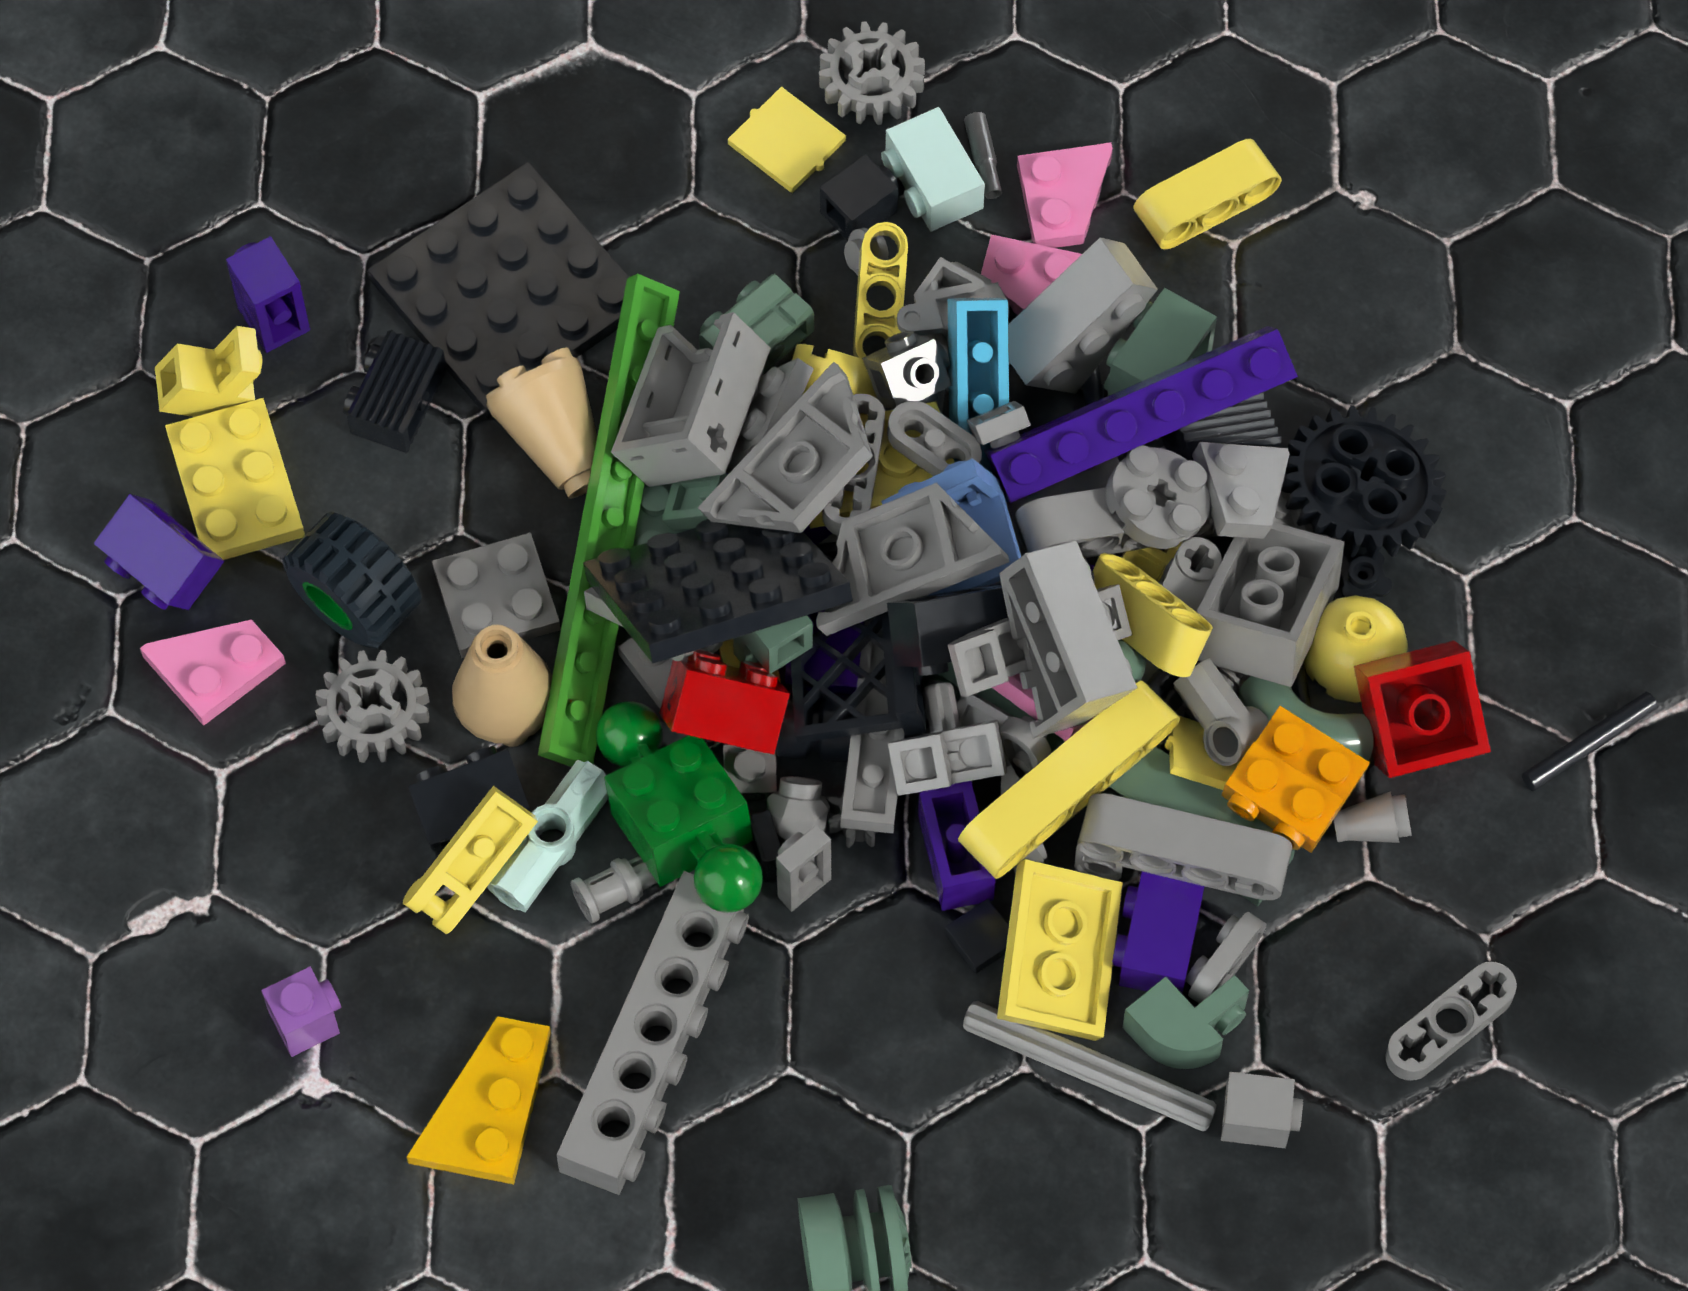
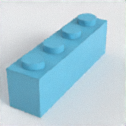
M998 297L947 299L948 358L950 361L948 376L952 385L949 387V419L971 435L972 433L967 423L968 419L1009 403L1008 300ZM990 443L980 444L982 450L980 465L994 475L984 450L991 448Z

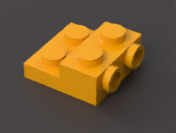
M1279 706L1256 742L1252 743L1226 782L1221 796L1228 800V807L1238 816L1248 821H1254L1257 818L1274 829L1272 833L1288 839L1292 843V849L1299 850L1302 847L1312 853L1367 770L1370 762L1287 709Z

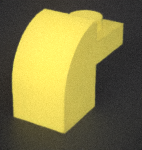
M236 326L215 349L177 343L155 366L159 412L197 417L255 400L253 380L259 376L262 368V354L257 348L256 330L254 328Z

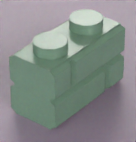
M771 274L762 283L752 281L746 285L738 295L737 303L724 313L734 312L771 348L762 375L793 350L797 344H800L814 332V311L812 307L797 293L794 294L791 288L776 274ZM721 311L713 313L701 326L699 350L705 348L713 350L720 332L714 325V321L723 314Z

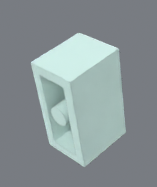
M939 107L886 130V150L881 153L884 166L893 173L895 178L899 177L906 189L904 197L910 212L915 218L921 216L930 232L984 208L985 183Z

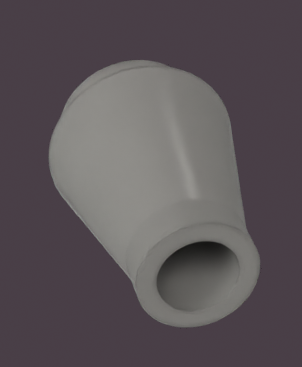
M1391 791L1342 809L1334 818L1337 842L1400 843L1399 838L1412 836L1405 794L1392 796Z

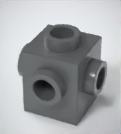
M905 331L889 337L885 340V348L862 358L877 399L883 406L891 409L907 401L934 402L938 399L937 392L952 386L947 374V370L950 369V361L944 347L938 341H935L934 338L914 334V331Z

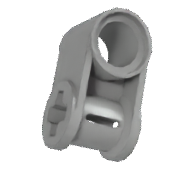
M1201 537L1188 539L1181 544L1174 558L1167 564L1158 583L1197 612L1222 562L1221 553L1216 545L1208 539Z

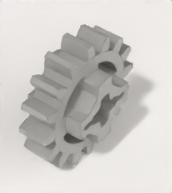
M862 22L860 33L854 34L851 29L845 27L843 28L842 42L833 38L828 40V53L820 55L819 87L825 89V102L827 104L838 102L839 116L843 117L850 111L856 112V123L862 124L866 115H873L876 124L880 125L883 122V114L889 112L895 119L901 118L902 104L910 108L915 107L916 93H923L925 60L918 57L919 45L917 42L905 45L906 32L901 29L892 36L888 34L887 23L882 22L878 31H871L868 23ZM897 62L900 63L904 70V77L899 75L900 68L895 66ZM840 69L844 70V78L848 80L846 85L840 77Z
M364 650L359 651L357 664L351 665L346 659H340L341 673L339 675L326 672L323 675L325 685L329 690H316L315 694L317 703L321 706L315 710L318 725L325 726L322 731L326 742L330 743L338 740L337 747L339 754L342 756L348 754L353 748L356 749L359 762L365 763L369 752H377L381 763L387 761V750L394 747L400 754H405L407 751L404 740L408 737L419 741L422 735L417 723H428L430 718L428 708L424 706L430 702L427 687H420L422 679L418 669L407 673L406 659L402 656L393 664L388 663L387 654L384 650H380L376 661H369ZM400 690L404 692L407 698L405 711L401 709L400 703L397 702ZM340 702L345 705V709L348 711L345 723L342 722L338 715Z

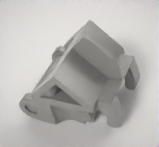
M940 257L914 293L915 303L906 305L899 310L897 314V327L901 332L914 331V334L934 338L935 341H938L944 347L948 355L947 299L997 297L1006 299L998 282L991 283L990 279L963 264L949 262Z

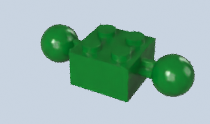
M624 701L611 706L601 716L596 729L597 744L603 756L614 765L623 767L604 776L611 814L638 855L642 858V861L646 864L654 879L661 887L680 878L683 871L688 873L694 871L696 892L702 902L708 907L723 913L738 912L747 908L759 895L763 882L762 870L758 860L749 850L742 847L754 841L747 801L702 738L688 735L661 748L663 727L659 717L650 707L636 701Z

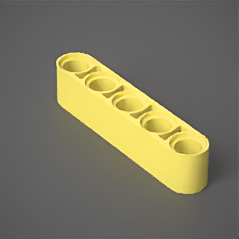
M1144 681L1137 682V689L1096 715L979 813L964 828L958 841L995 879L1002 877L1087 806L1091 795L1101 794L1159 745L1177 726L1180 716Z

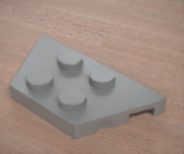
M833 362L699 505L698 509L711 522L802 533L870 460L873 455L847 375L838 364Z
M934 483L842 521L836 543L838 552L832 563L850 582L853 601L828 608L825 612H818L816 619L817 628L828 636L887 612L888 602L927 596L1009 563V557L937 483Z

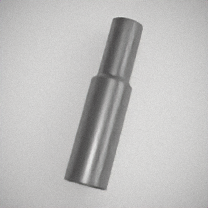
M974 112L964 118L975 167L979 170V174L985 183V197L987 199H994L1002 194L996 170L997 160L986 115L982 112Z

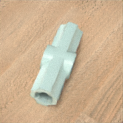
M577 760L547 802L531 812L536 816L538 822L487 886L488 890L500 902L513 910L526 912L557 868L573 858L576 851V842L608 800L604 781L606 774L602 769L589 761L582 762ZM549 829H557L564 833V836L555 842H545L539 838L544 831Z

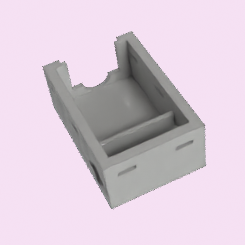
M734 312L722 314L719 319L714 321V325L720 332L713 350L710 348L697 350L672 325L658 327L611 451L648 487L726 473L771 349Z

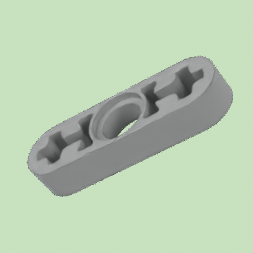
M855 394L853 396L859 413L868 415L864 430L873 455L867 462L869 467L863 473L855 475L822 510V519L825 527L837 536L839 535L842 521L871 510L884 433L885 409L877 398L868 394ZM844 490L854 492L853 510L850 513V517L840 516L839 509H841L843 504Z
M1485 962L1478 965L1395 1031L1389 1040L1385 1055L1390 1071L1395 1076L1404 1080L1412 1081L1423 1078L1510 1007L1517 988L1516 979L1511 970L1497 962ZM1482 980L1489 985L1496 981L1502 985L1499 992L1500 998L1491 993L1478 1003L1475 1010L1471 1001L1479 995L1483 985ZM1444 1009H1455L1464 1016L1466 1027L1458 1033H1447L1438 1026L1436 1015ZM1427 1032L1431 1041L1423 1047L1419 1057L1420 1062L1418 1063L1414 1058L1403 1061L1400 1058L1403 1049L1402 1044L1404 1043L1406 1047L1411 1049L1424 1039Z

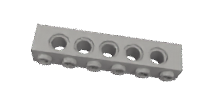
M683 871L557 1153L560 1173L620 1195L626 1179L634 1182L641 1170L645 1158V1151L640 1149L647 1132L655 1134L662 1122L667 1104L661 1100L668 1084L676 1086L681 1079L687 1062V1055L682 1054L689 1036L698 1038L708 1014V1008L704 1007L703 1004L710 989L715 991L720 989L729 965V961L724 960V956L731 942L737 945L740 943L749 920V914L744 913V909L733 913H723L713 910L704 904L696 892L694 874ZM698 932L705 933L712 938L708 944L702 947H693L685 942L689 935ZM674 979H683L691 984V987L681 994H672L664 989V986ZM652 1026H663L671 1032L667 1038L661 1041H650L643 1036V1033ZM632 1073H642L650 1079L644 1087L639 1089H630L622 1084L623 1079ZM614 1120L622 1121L629 1126L628 1130L619 1137H608L600 1132L606 1123Z

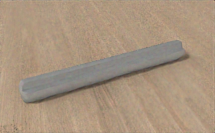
M973 1001L966 1012L963 1022L964 1029L982 1038L1200 1131H1206L1216 1112L1215 1102L1045 1029L997 1019L998 1009L982 1002Z

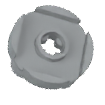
M1142 445L1132 449L1128 456L1119 462L1111 473L1106 485V503L1111 515L1116 511L1119 518L1125 523L1122 530L1136 542L1157 549L1177 547L1181 541L1191 539L1196 535L1208 518L1211 501L1209 490L1205 484L1207 473L1196 461L1186 460L1175 452L1166 449ZM1157 490L1167 498L1166 503L1163 506L1155 504V496L1149 494L1148 491Z

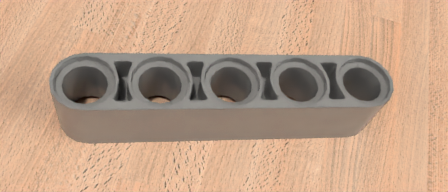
M1106 487L1035 499L1021 506L1014 515L1028 553L1076 540L1084 558L1096 557L1104 553L1114 554L1150 547L1136 542L1122 530L1125 523L1119 518L1116 511L1111 515L1108 509L1105 494ZM1157 490L1148 491L1149 494L1155 496V504L1163 506L1166 503L1167 498ZM1210 512L1204 525L1192 538L1201 537L1205 539L1218 536Z

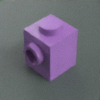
M311 966L261 990L268 1012L291 1057L340 1034L334 1011L342 1008L339 999L328 979L320 983L318 982Z

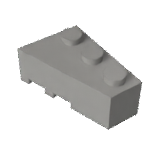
M1100 237L1008 324L1009 362L1025 385L1076 394L1133 320L1145 309L1146 304L1158 289L1125 243Z
M1077 540L1026 553L999 573L1012 639H1022L1028 669L1027 671L1020 672L1022 688L1032 689L1038 718L1036 721L1029 722L1033 739L1083 725L1137 689L1130 663L1122 652L1112 627L1111 617L1103 606L1092 579L1090 566L1084 559Z

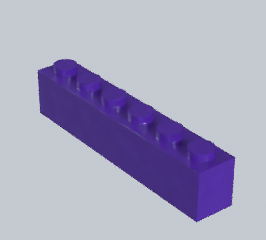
M1267 326L1027 431L1012 443L998 448H989L984 450L995 477L1000 480L1005 499L1012 503L1298 376L1279 330Z

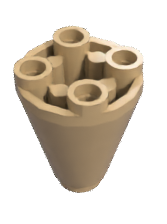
M566 347L550 353L542 359V365L530 371H526L524 366H518L503 373L497 378L500 387L486 395V405L491 415L558 489H564L568 498L571 499L587 493L597 434L582 367L578 359L573 357L569 348Z
M503 625L488 626L474 637L453 682L454 713L461 724L477 738L493 743H503L509 747L519 746L543 726L552 674L546 662L516 632Z

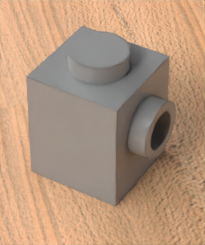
M1229 1072L1225 1090L1221 1141L1286 1148L1290 1131L1299 1132L1302 1120L1303 1099L1293 1098L1295 1079Z

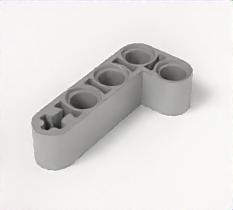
M1102 793L1091 795L1088 800L1076 847L1074 867L1077 872L1118 881L1121 878L1123 867L1255 899L1275 900L1282 894L1293 846L1288 839L1275 833Z

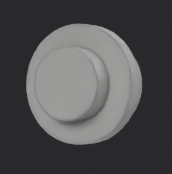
M867 228L853 230L844 249L846 263L857 276L860 248L864 235L869 230ZM877 236L870 242L871 252L878 259L888 260L886 241L883 236Z

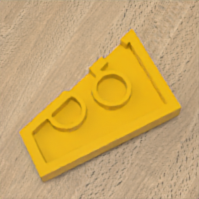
M497 1016L407 1155L408 1164L514 1185L551 1036L550 1026Z

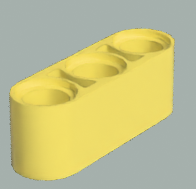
M1245 139L1146 190L1136 200L1133 208L1159 247L1164 250L1171 249L1267 199L1277 190L1282 180L1253 139Z
M882 222L870 227L864 235L860 248L853 355L861 359L866 356L863 351V342L868 337L877 335L887 340L889 337L901 333L897 327V314L904 307L908 242L904 231L893 223ZM877 236H888L895 241L898 253L894 258L881 260L873 255L870 249V242ZM881 285L887 287L892 292L894 304L891 308L879 311L869 305L866 293L874 286Z
M1100 554L1093 569L1096 589L1110 585H1120L1132 636L1122 640L1161 670L1179 677L1191 676L1213 629L1212 625L1132 562L1113 554Z

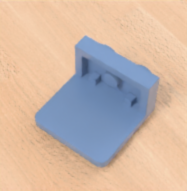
M973 458L967 461L954 462L948 465L942 473L922 482L907 484L897 494L881 501L883 505L937 483L1009 557V563L929 595L1001 581L999 573L1021 557L1000 480Z

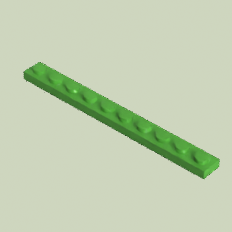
M640 274L633 275L627 278L538 750V756L572 767L577 760L582 762L589 761L592 764L594 762L597 746L596 729L603 713L619 626L586 609L584 591L591 588V585L586 579L583 562L596 559L602 552L609 549H628L633 547L645 483L614 456L611 451L658 327L674 326L680 293L676 289Z

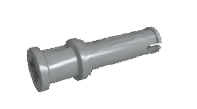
M640 856L629 861L626 858H617L611 861L610 868L584 881L579 877L571 881L574 897L589 923L593 924L599 921L601 913L623 902L628 901L630 904L638 902L640 897L643 896V890L657 883Z

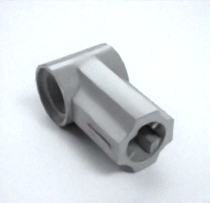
M1210 658L1198 663L1194 667L1191 676L1180 677L1173 683L1177 693L1203 727L1204 748L1208 756L1217 764L1231 766L1241 761L1252 743L1256 742L1269 722L1267 716L1260 709L1243 705Z

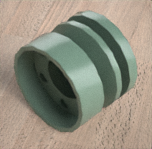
M892 1185L877 1187L878 1212L869 1213L865 1190H855L853 1215L844 1217L834 1193L798 1198L799 1222L809 1291H852V1282L862 1280L866 1291H880L879 1278L888 1277L890 1291H908L909 1271L912 1268L909 1237L905 1216L895 1199Z

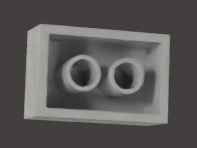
M1273 522V526L1264 539L1234 537L1197 610V613L1204 617L1213 627L1198 661L1202 662L1210 658L1215 666L1292 687L1313 643L1325 607L1332 602L1339 588L1344 541Z

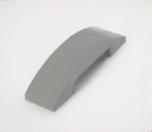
M1110 585L1097 589L1103 606L1111 617L1112 627L1117 640L1132 636L1120 585ZM1008 618L977 629L948 644L961 697H968L1008 682V677L1028 670L1022 639H1012Z

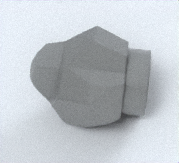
M805 777L780 778L779 791L767 798L766 810L770 811L778 840L781 844L798 832H801L803 835L816 825L825 831L830 805L826 797L821 796V781Z

